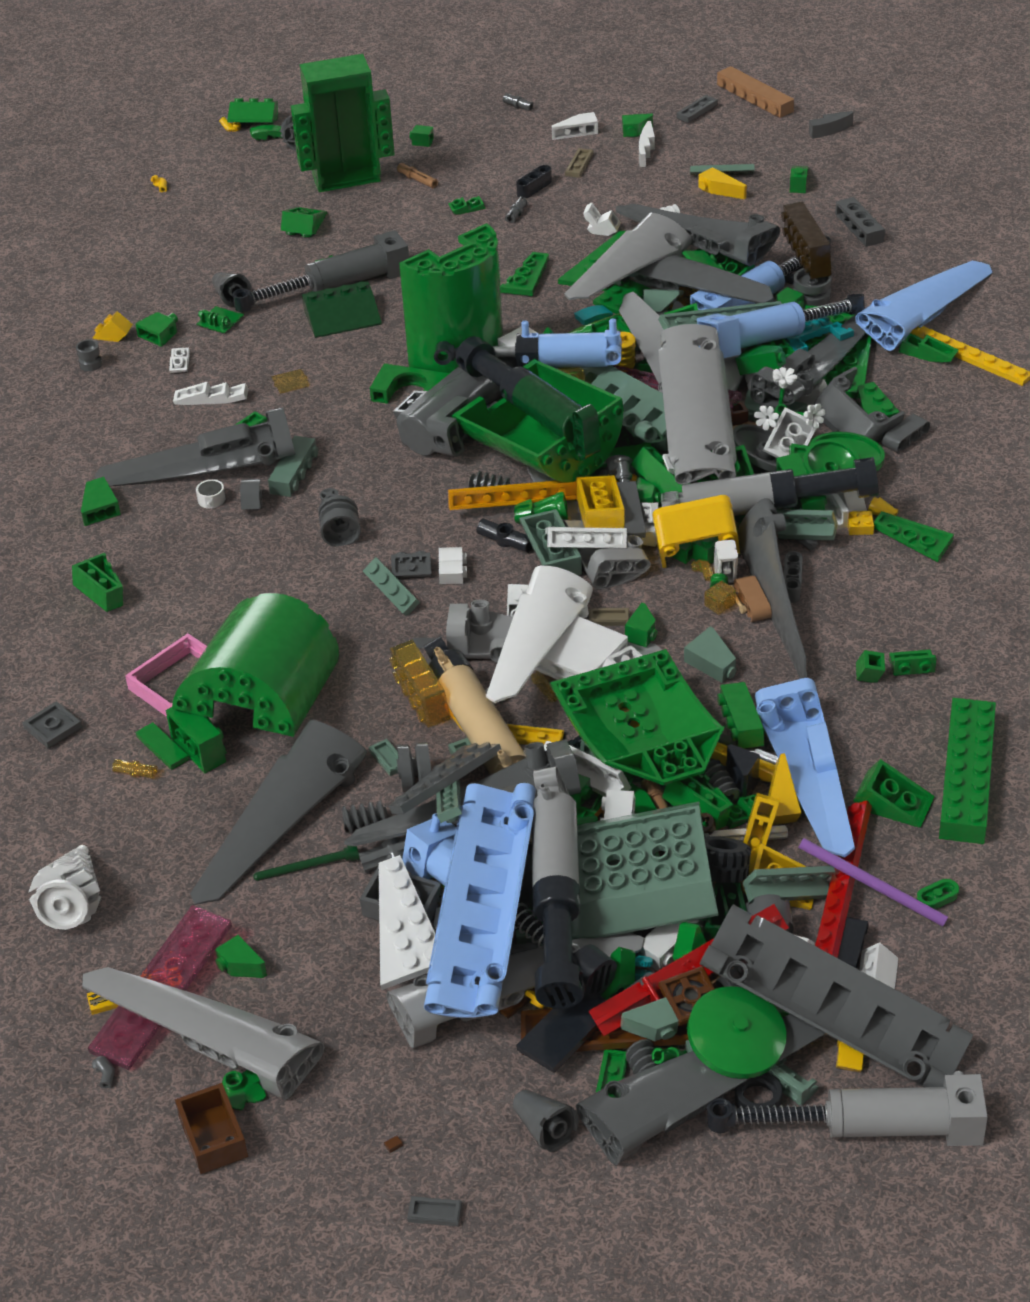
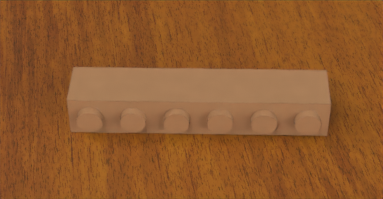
M731 66L717 72L718 86L779 118L794 112V99Z

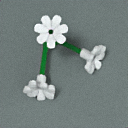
M781 367L780 370L775 369L773 371V380L779 382L781 387L778 406L775 409L772 406L768 408L760 406L761 412H755L754 414L755 418H759L756 421L757 426L763 424L764 430H768L770 426H776L775 419L781 416L786 407L783 404L784 391L787 384L792 385L797 379V375L793 374L794 369L789 368L786 371V368ZM821 404L809 405L807 407L808 411L796 412L807 419L806 425L813 426L816 429L819 428V423L822 424L824 418L821 416L825 415V410L821 409Z

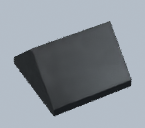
M731 744L727 745L726 769L738 789H740L741 797H747L753 793L758 784L760 754Z

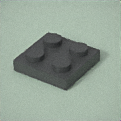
M57 701L22 722L24 729L48 749L82 728L81 721Z

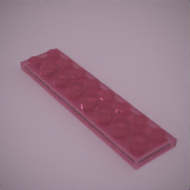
M192 905L140 977L186 991L232 927L231 920ZM118 1005L88 1046V1051L97 1057L105 1056L111 1063L130 1070L161 1025Z

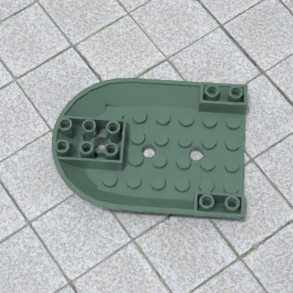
M700 802L605 819L577 826L581 912L572 921V937L600 938L719 916L712 885ZM658 851L666 852L661 857L654 856V854ZM614 859L620 860L617 865H609V862ZM528 893L531 898L530 903L533 908V893Z

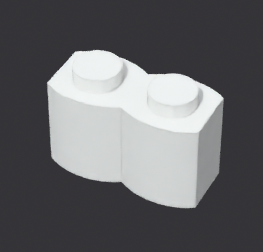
M462 547L439 548V584H463V578H467V566H463V564H467L466 553H462Z

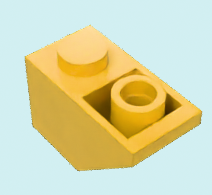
M116 311L113 315L109 314L104 319V324L99 323L94 329L96 333L93 339L119 342L129 332L133 324Z

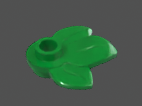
M250 1070L242 1073L230 1071L225 1074L222 1080L230 1104L235 1110L241 1111L245 1107L246 1102L258 1103L266 1098L264 1089L258 1084L260 1083L258 1075Z

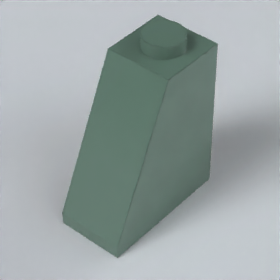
M713 627L707 628L684 647V662L717 681L724 683L728 678L731 679L736 674V658Z

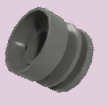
M341 495L325 499L318 509L322 539L325 543L334 547L353 544L361 533L356 503L349 497Z

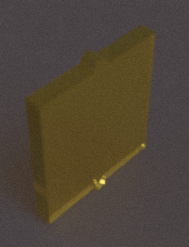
M301 369L272 376L274 387H277L280 394L310 386L307 376L304 375Z

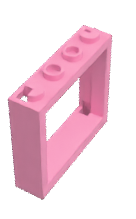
M186 634L125 675L128 689L167 716L166 710L172 707V703L144 684L189 653L199 659L207 646L190 634Z

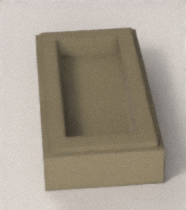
M629 608L589 609V621L601 626H625L629 620Z

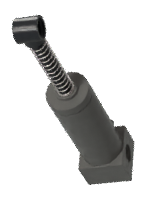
M396 230L374 236L373 245L306 264L305 275L301 278L291 279L288 282L278 283V285L274 284V286L270 285L271 287L258 289L257 291L254 290L253 292L243 288L235 290L233 292L235 310L247 312L256 301L260 302L262 299L273 298V296L277 297L279 294L289 293V291L302 289V287L306 288V286H309L313 292L327 288L354 284L383 274L389 280L400 277L399 263L409 258L408 245Z

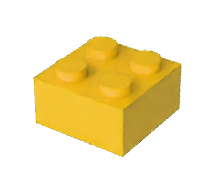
M849 511V535L874 534L871 511Z

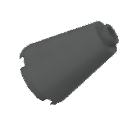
M217 272L212 277L214 288L221 300L228 306H234L233 292L235 290L243 288L252 291L250 281L242 274Z
M528 1089L522 1090L515 1095L512 1104L513 1109L542 1149L555 1152L571 1141L569 1136L573 1130L577 1131L579 1123L576 1110L567 1104Z

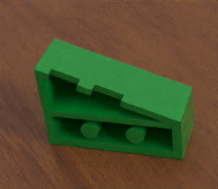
M105 552L72 565V581L78 590L106 612L123 606V586L116 573L113 572L111 563H108Z
M699 774L666 785L662 798L672 806L700 802L701 813L712 815L716 823L715 831L727 824L733 804L718 787L714 789L709 783L710 778L707 775ZM705 821L702 822V825H704L705 827L709 825Z

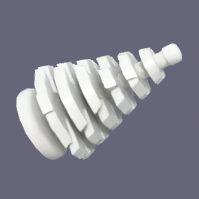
M84 845L78 846L76 849L71 850L39 870L33 878L29 892L36 888L38 889L29 900L37 917L45 925L55 929L67 930L91 920V915L96 912L101 896H99L100 888L94 873L91 857L88 855V847Z

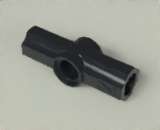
M482 518L476 528L477 534L497 541V544L501 547L511 546L527 553L532 550L533 546L528 536L515 531L510 523L497 524Z

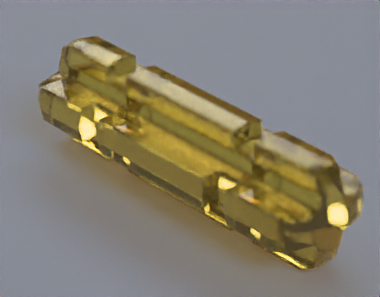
M539 671L533 673L531 681L537 685L539 690L545 696H548L547 698L550 702L558 701L550 682Z

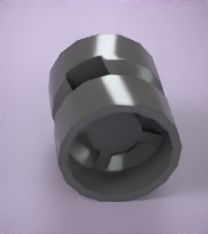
M87 339L80 341L76 345L79 366L83 371H95L102 366L97 341Z

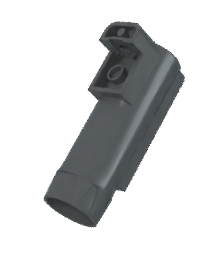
M496 357L511 368L517 367L515 357ZM457 367L399 414L396 422L403 445L424 456L431 455L434 452L459 456L465 451L463 440L468 436L460 431L457 419L453 418L452 415L479 396L485 399L486 406L502 396L500 386L484 375L473 377L460 367Z

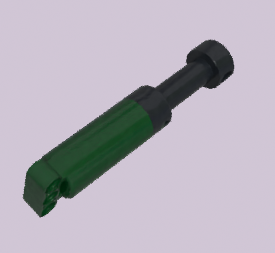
M469 337L461 343L456 352V363L463 371L473 377L484 375L500 386V392L504 399L560 438L566 437L567 442L572 443L573 448L575 447V451L580 459L584 460L600 452L598 414L593 405L588 404L583 407L525 367L511 368L496 358L495 349L480 337Z

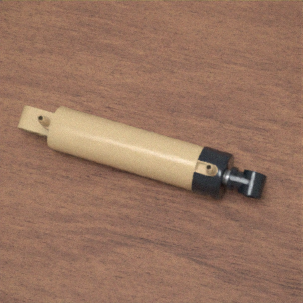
M441 636L424 645L423 648L431 659L427 670L428 675L437 691L444 698L470 743H477L478 745L486 742L500 744L501 750L497 752L498 755L483 764L488 773L492 775L526 758V754L496 706L486 697L487 692L475 675L472 666L466 660L465 655L459 650H449Z

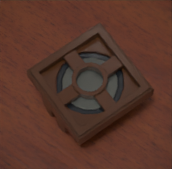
M703 966L665 979L658 984L664 998H667L679 1021L678 1026L687 1024L696 1002L704 994L715 989Z

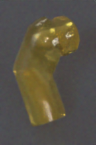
M699 559L691 563L692 571H700L703 573L705 581L710 580L713 572L708 561Z

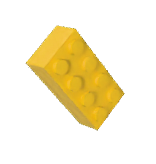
M615 475L577 477V501L584 528H624V506Z

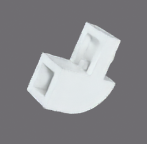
M593 203L588 204L583 213L585 219L589 222L587 230L592 234L609 236L617 232L621 224L612 210L601 215Z

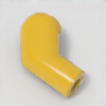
M222 117L219 120L228 132H236L241 129L240 122H227L226 117Z
M157 175L151 177V182L154 186L159 187L160 192L167 191V181Z

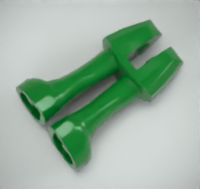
M558 492L538 502L532 503L531 499L517 504L514 507L515 522L521 524V517L557 509L562 520H568V507L564 492Z

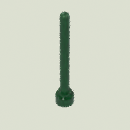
M347 845L342 851L256 872L253 878L256 881L343 859H346V861L351 860V862L360 860L357 846Z

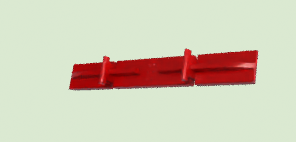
M775 904L753 915L749 922L751 925L757 915L784 930L789 929ZM714 939L650 976L644 977L642 979L643 985L638 982L589 1010L603 1037L621 1027L622 1013L664 998L658 987L660 981L701 967L700 961ZM704 967L708 976L714 973L713 971Z

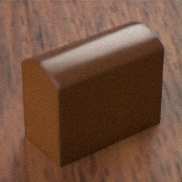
M396 1135L384 1142V1145L391 1153L402 1147L403 1143Z

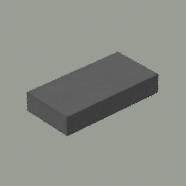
M411 1196L407 1221L410 1223L459 1227L462 1200Z

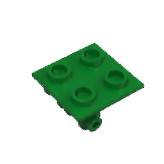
M215 306L211 311L200 310L198 316L201 320L196 325L225 334L244 314Z

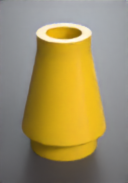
M874 497L868 508V511H871L872 515L876 516L881 511L897 516L899 511L881 497Z

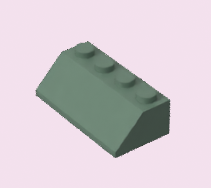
M557 509L520 518V523L542 566H553L565 569L576 575L582 574L581 555L577 548L547 547L545 528L565 527Z

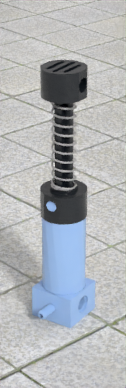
M437 813L432 815V819L407 829L402 858L407 871L412 875L426 879L434 877L445 886L456 826L446 821L440 823ZM521 888L514 928H519L520 933L526 932V938L532 937V943L538 942V947L543 948V923L536 919L534 911L529 909L531 898ZM572 942L573 964L579 966L583 971L584 995L587 998H595L604 993L614 980L617 963L595 945L589 944L579 948L578 944Z

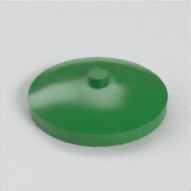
M829 432L816 436L809 444L810 446L812 443L823 439L838 440L851 446L857 452L860 459L874 457L876 471L881 469L884 464L885 452L883 448L874 440L863 435L850 432Z
M720 987L704 994L694 1005L687 1025L690 1045L700 1061L716 1073L730 1078L749 1079L765 1074L777 1064L786 1045L785 1024L775 1006L742 987Z

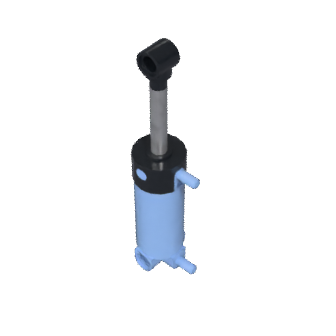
M616 319L609 320V330H605V332L552 334L529 333V322L525 320L521 322L522 333H517L515 346L493 347L496 357H515L517 367H523L533 359L553 368L608 367V365H617L621 361L622 339L620 338V332L617 331ZM447 341L437 343L434 360L439 365H447L450 361H455L458 347L451 345Z

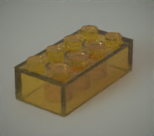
M413 639L390 648L392 657L389 658L392 668L395 669L392 672L397 684L401 683L400 687L403 695L409 696L408 701L411 708L417 709L416 714L419 721L425 722L429 728L451 720L445 690Z

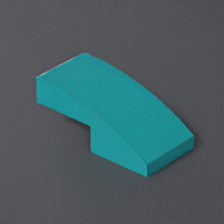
M603 305L590 306L574 313L575 319L583 325L613 315Z

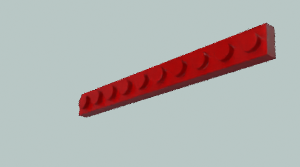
M868 800L848 806L847 815L855 849L846 857L837 855L856 867L859 865L872 808ZM834 868L835 873L831 877L815 946L838 958L855 879Z

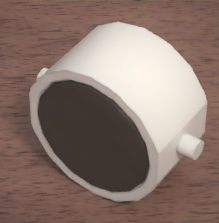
M205 480L196 487L198 504L204 508L219 507L226 500L224 485L218 480Z

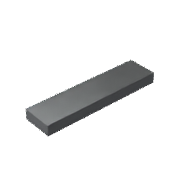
M636 481L618 482L617 485L624 506V528H627V536L635 535L645 538L646 530Z

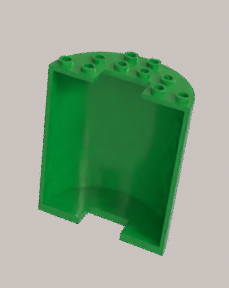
M483 224L459 235L458 242L463 246L439 257L428 249L399 263L409 367L445 373L454 371L458 367L456 358L455 361H450L447 365H439L434 360L435 347L441 341H447L451 345L459 347L467 338L476 336L489 343L492 347L498 346V338L503 336L497 234L489 224Z
M533 359L523 367L583 407L588 404L595 407L599 422L600 452L584 460L580 459L575 451V447L573 448V444L567 442L566 437L560 438L504 398L487 409L485 399L479 396L452 415L453 418L457 419L460 431L470 438L555 480L574 482L577 481V477H588L607 460L621 432L624 408L621 397Z
M263 593L250 599L246 598L230 612L174 695L172 709L213 718L214 701L253 709V728L294 737L339 660V648L336 637H333L328 628L329 624L322 615H317L308 608L309 605L297 598L278 593Z

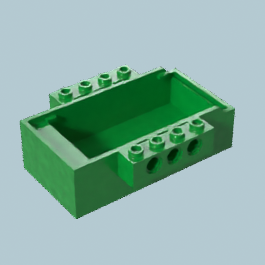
M357 54L299 64L304 103L291 105L297 161L301 172L312 170V176L319 193L381 182L379 158L395 155L390 98L386 89L373 91L371 70L364 55Z

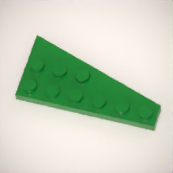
M619 231L562 275L558 279V284L572 286L626 231Z

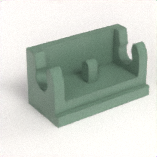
M783 1061L778 1062L768 1071V1073H771L779 1080L782 1085V1093L798 1105H803L818 1091V1086L815 1085L817 1080L814 1078L809 1081L805 1080L784 1065Z

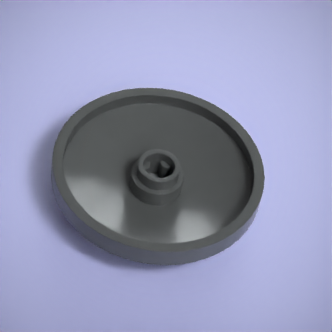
M750 424L736 426L733 429L735 447L745 446L751 464L770 472L777 471L776 457L763 451L772 430H764L761 426Z

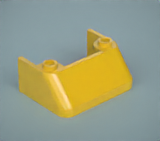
M718 495L661 507L652 514L663 568H667L665 557L674 556L680 549L679 544L717 536L719 541L734 540L737 553L740 554L730 497L727 495Z

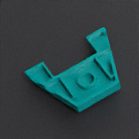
M824 317L823 319L805 322V328L800 335L788 337L786 340L794 351L800 348L808 352V346L804 343L808 339L820 337L825 333L831 332L838 340L842 341L853 337L854 330L851 328L847 330L842 327L841 323H832L828 317Z

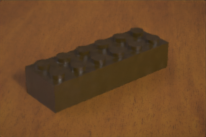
M804 202L783 205L784 211L781 212L784 227H782V233L787 238V243L791 245L792 251H795L796 258L800 260L801 266H804L805 273H808L811 279L832 276L830 243Z

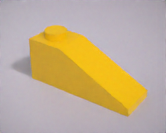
M713 167L699 174L698 187L701 190L710 194L746 199L747 185Z
M785 753L780 754L776 762L768 796L779 800L772 825L796 822L801 814Z
M760 793L756 794L743 838V843L752 849L751 853L760 843L766 846L779 805L778 799Z

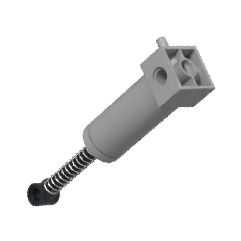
M956 1071L953 1075H945L943 1087L829 1089L828 1101H825L824 1106L822 1104L820 1106L815 1104L809 1106L807 1104L806 1107L802 1105L799 1107L795 1105L793 1107H789V1105L786 1107H782V1105L780 1107L775 1105L769 1107L767 1105L766 1107L760 1106L759 1108L755 1106L753 1108H749V1106L746 1108H742V1106L736 1108L735 1104H731L728 1100L716 1098L708 1104L707 1124L711 1131L721 1134L729 1131L731 1127H736V1124L739 1125V1123L752 1124L757 1122L759 1124V1122H764L766 1124V1122H771L772 1124L777 1122L779 1124V1122H784L786 1124V1122H791L792 1124V1122H798L799 1124V1121H804V1123L806 1121H811V1123L813 1121H818V1123L819 1121H824L830 1128L831 1138L946 1135L947 1146L983 1145L987 1111L981 1074L963 1075V1072Z

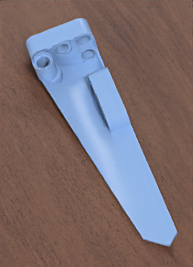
M972 260L922 280L881 300L875 299L870 306L856 315V323L884 349L888 351L894 350L901 345L902 341L907 338L913 329L917 326L921 328L936 318L949 303L993 272L990 265Z
M802 678L758 690L755 694L756 710L777 757L779 758L782 753L786 755L797 798L822 848L835 855L848 856L855 849L831 741L814 680Z

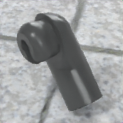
M98 1056L92 1061V1068H96L97 1072L100 1071L102 1073L100 1087L111 1088L116 1069L107 1057Z

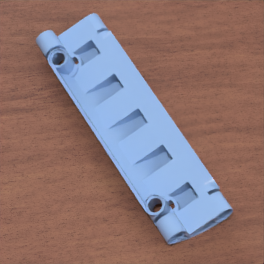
M476 783L469 784L466 788L464 803L461 807L462 814L459 815L426 980L428 987L424 1009L430 1013L449 1017L474 1018L494 1015L498 1012L503 980L507 973L534 815L533 802L536 788L531 784L520 783L515 787L513 793Z

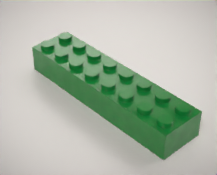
M952 697L939 839L984 844L987 827L996 702Z

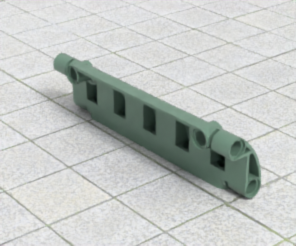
M608 365V367L556 368L621 397L624 408L622 428L632 436H637L647 443L667 439L663 393L611 365Z

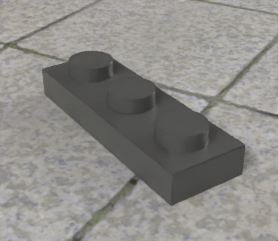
M705 95L678 111L676 118L689 123L717 106L718 99Z

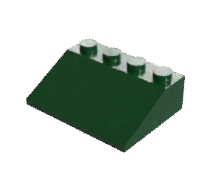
M368 281L302 294L304 312L315 338L382 325L375 298Z

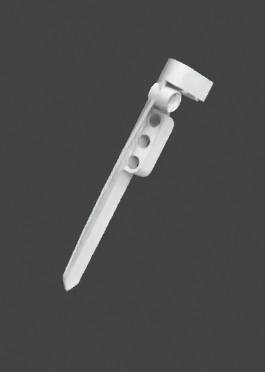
M535 567L526 593H522L487 691L486 697L489 700L497 703L507 698L516 697L552 646L577 616L586 618L589 615L587 605L593 588L587 581L570 571L558 567Z

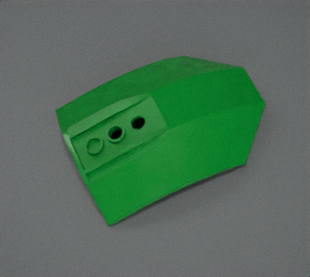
M667 649L550 682L555 695L575 730L596 758L605 765L661 785H667L703 774L725 726H721L692 692ZM624 707L629 709L630 711L624 712L620 710V708ZM634 720L639 723V726L633 728L627 723Z

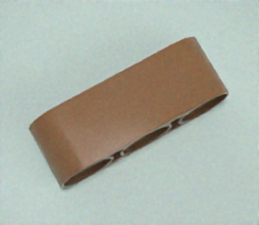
M755 575L734 579L735 592H738L739 595L737 596L740 602L745 605L746 614L752 619L750 622L770 619L772 616L770 604Z

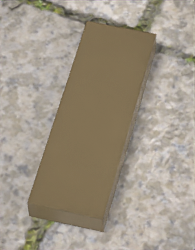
M578 148L565 171V176L580 178L594 154L593 150Z

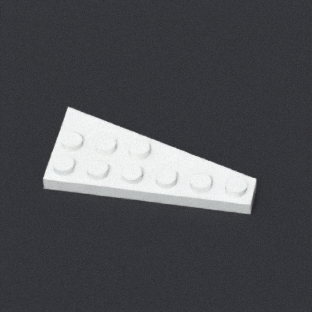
M400 855L379 862L381 990L428 973L435 939L434 929Z

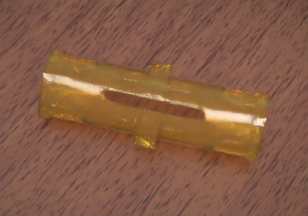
M115 759L112 765L113 772L129 774L131 777L142 776L154 779L155 776L153 774H157L156 765H147L136 760L131 762Z

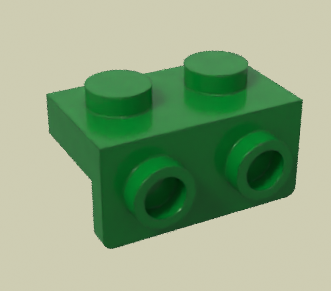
M931 649L889 653V661L894 676L935 672L937 658L936 655H932Z

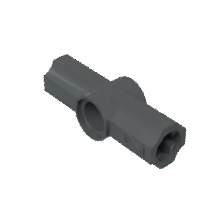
M406 836L387 839L381 843V846L359 853L365 873L377 869L379 862L399 855L403 858Z

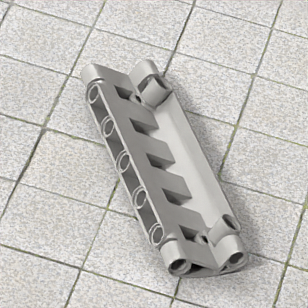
M684 324L667 328L660 334L662 348L658 352L670 462L674 468L675 481L678 484L685 485L713 473L717 475L719 480L736 477L735 463L737 457L724 356L719 346L718 331L714 327L700 324Z

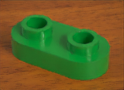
M942 879L920 889L917 892L916 899L933 909H938L957 899L959 885L954 880Z

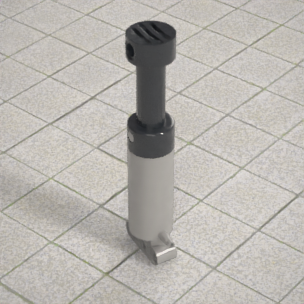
M874 457L853 460L854 468L794 476L793 470L788 469L682 485V492L671 491L662 493L661 504L662 507L718 495H727L730 497L734 516L746 515L758 501L764 498L770 499L776 510L797 507V499L857 491L858 498L879 495Z
M557 766L533 771L534 783L538 793L533 802L534 815L531 827L533 911L536 918L543 922L544 964L535 972L536 1000L543 1006L562 1009L580 1003L584 997L583 971L579 966L573 964L572 921L581 912L576 802L569 795Z

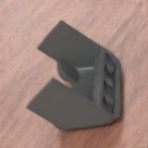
M853 367L833 378L815 400L814 405L821 404V409L825 410V415L821 416L824 418L823 422L833 432L855 433L879 443L889 430L902 422L905 412L901 411L890 418L879 411L868 415L845 393L851 389L857 372V368Z

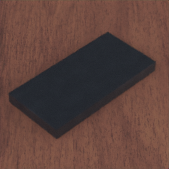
M584 995L582 1001L575 1006L562 1009L553 1008L516 1045L517 1051L555 1073L598 1029L589 1010L607 1000L599 995L592 999Z

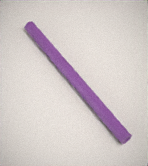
M803 838L798 847L942 927L948 916L805 838Z

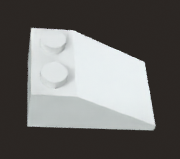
M785 407L763 451L776 458L789 455L791 443L808 446L816 428L806 425L807 419L804 416Z

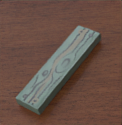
M754 164L690 166V175H699L712 167L724 174H753L755 169Z

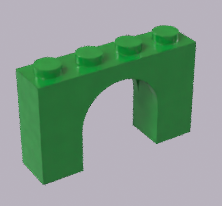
M384 363L369 388L370 398L372 402L388 404L394 392L399 388L413 385L424 388L423 391H429L450 373Z

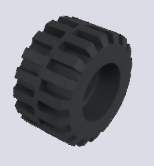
M721 836L705 837L712 882L736 883L745 880L749 874L752 849L747 844L733 838Z

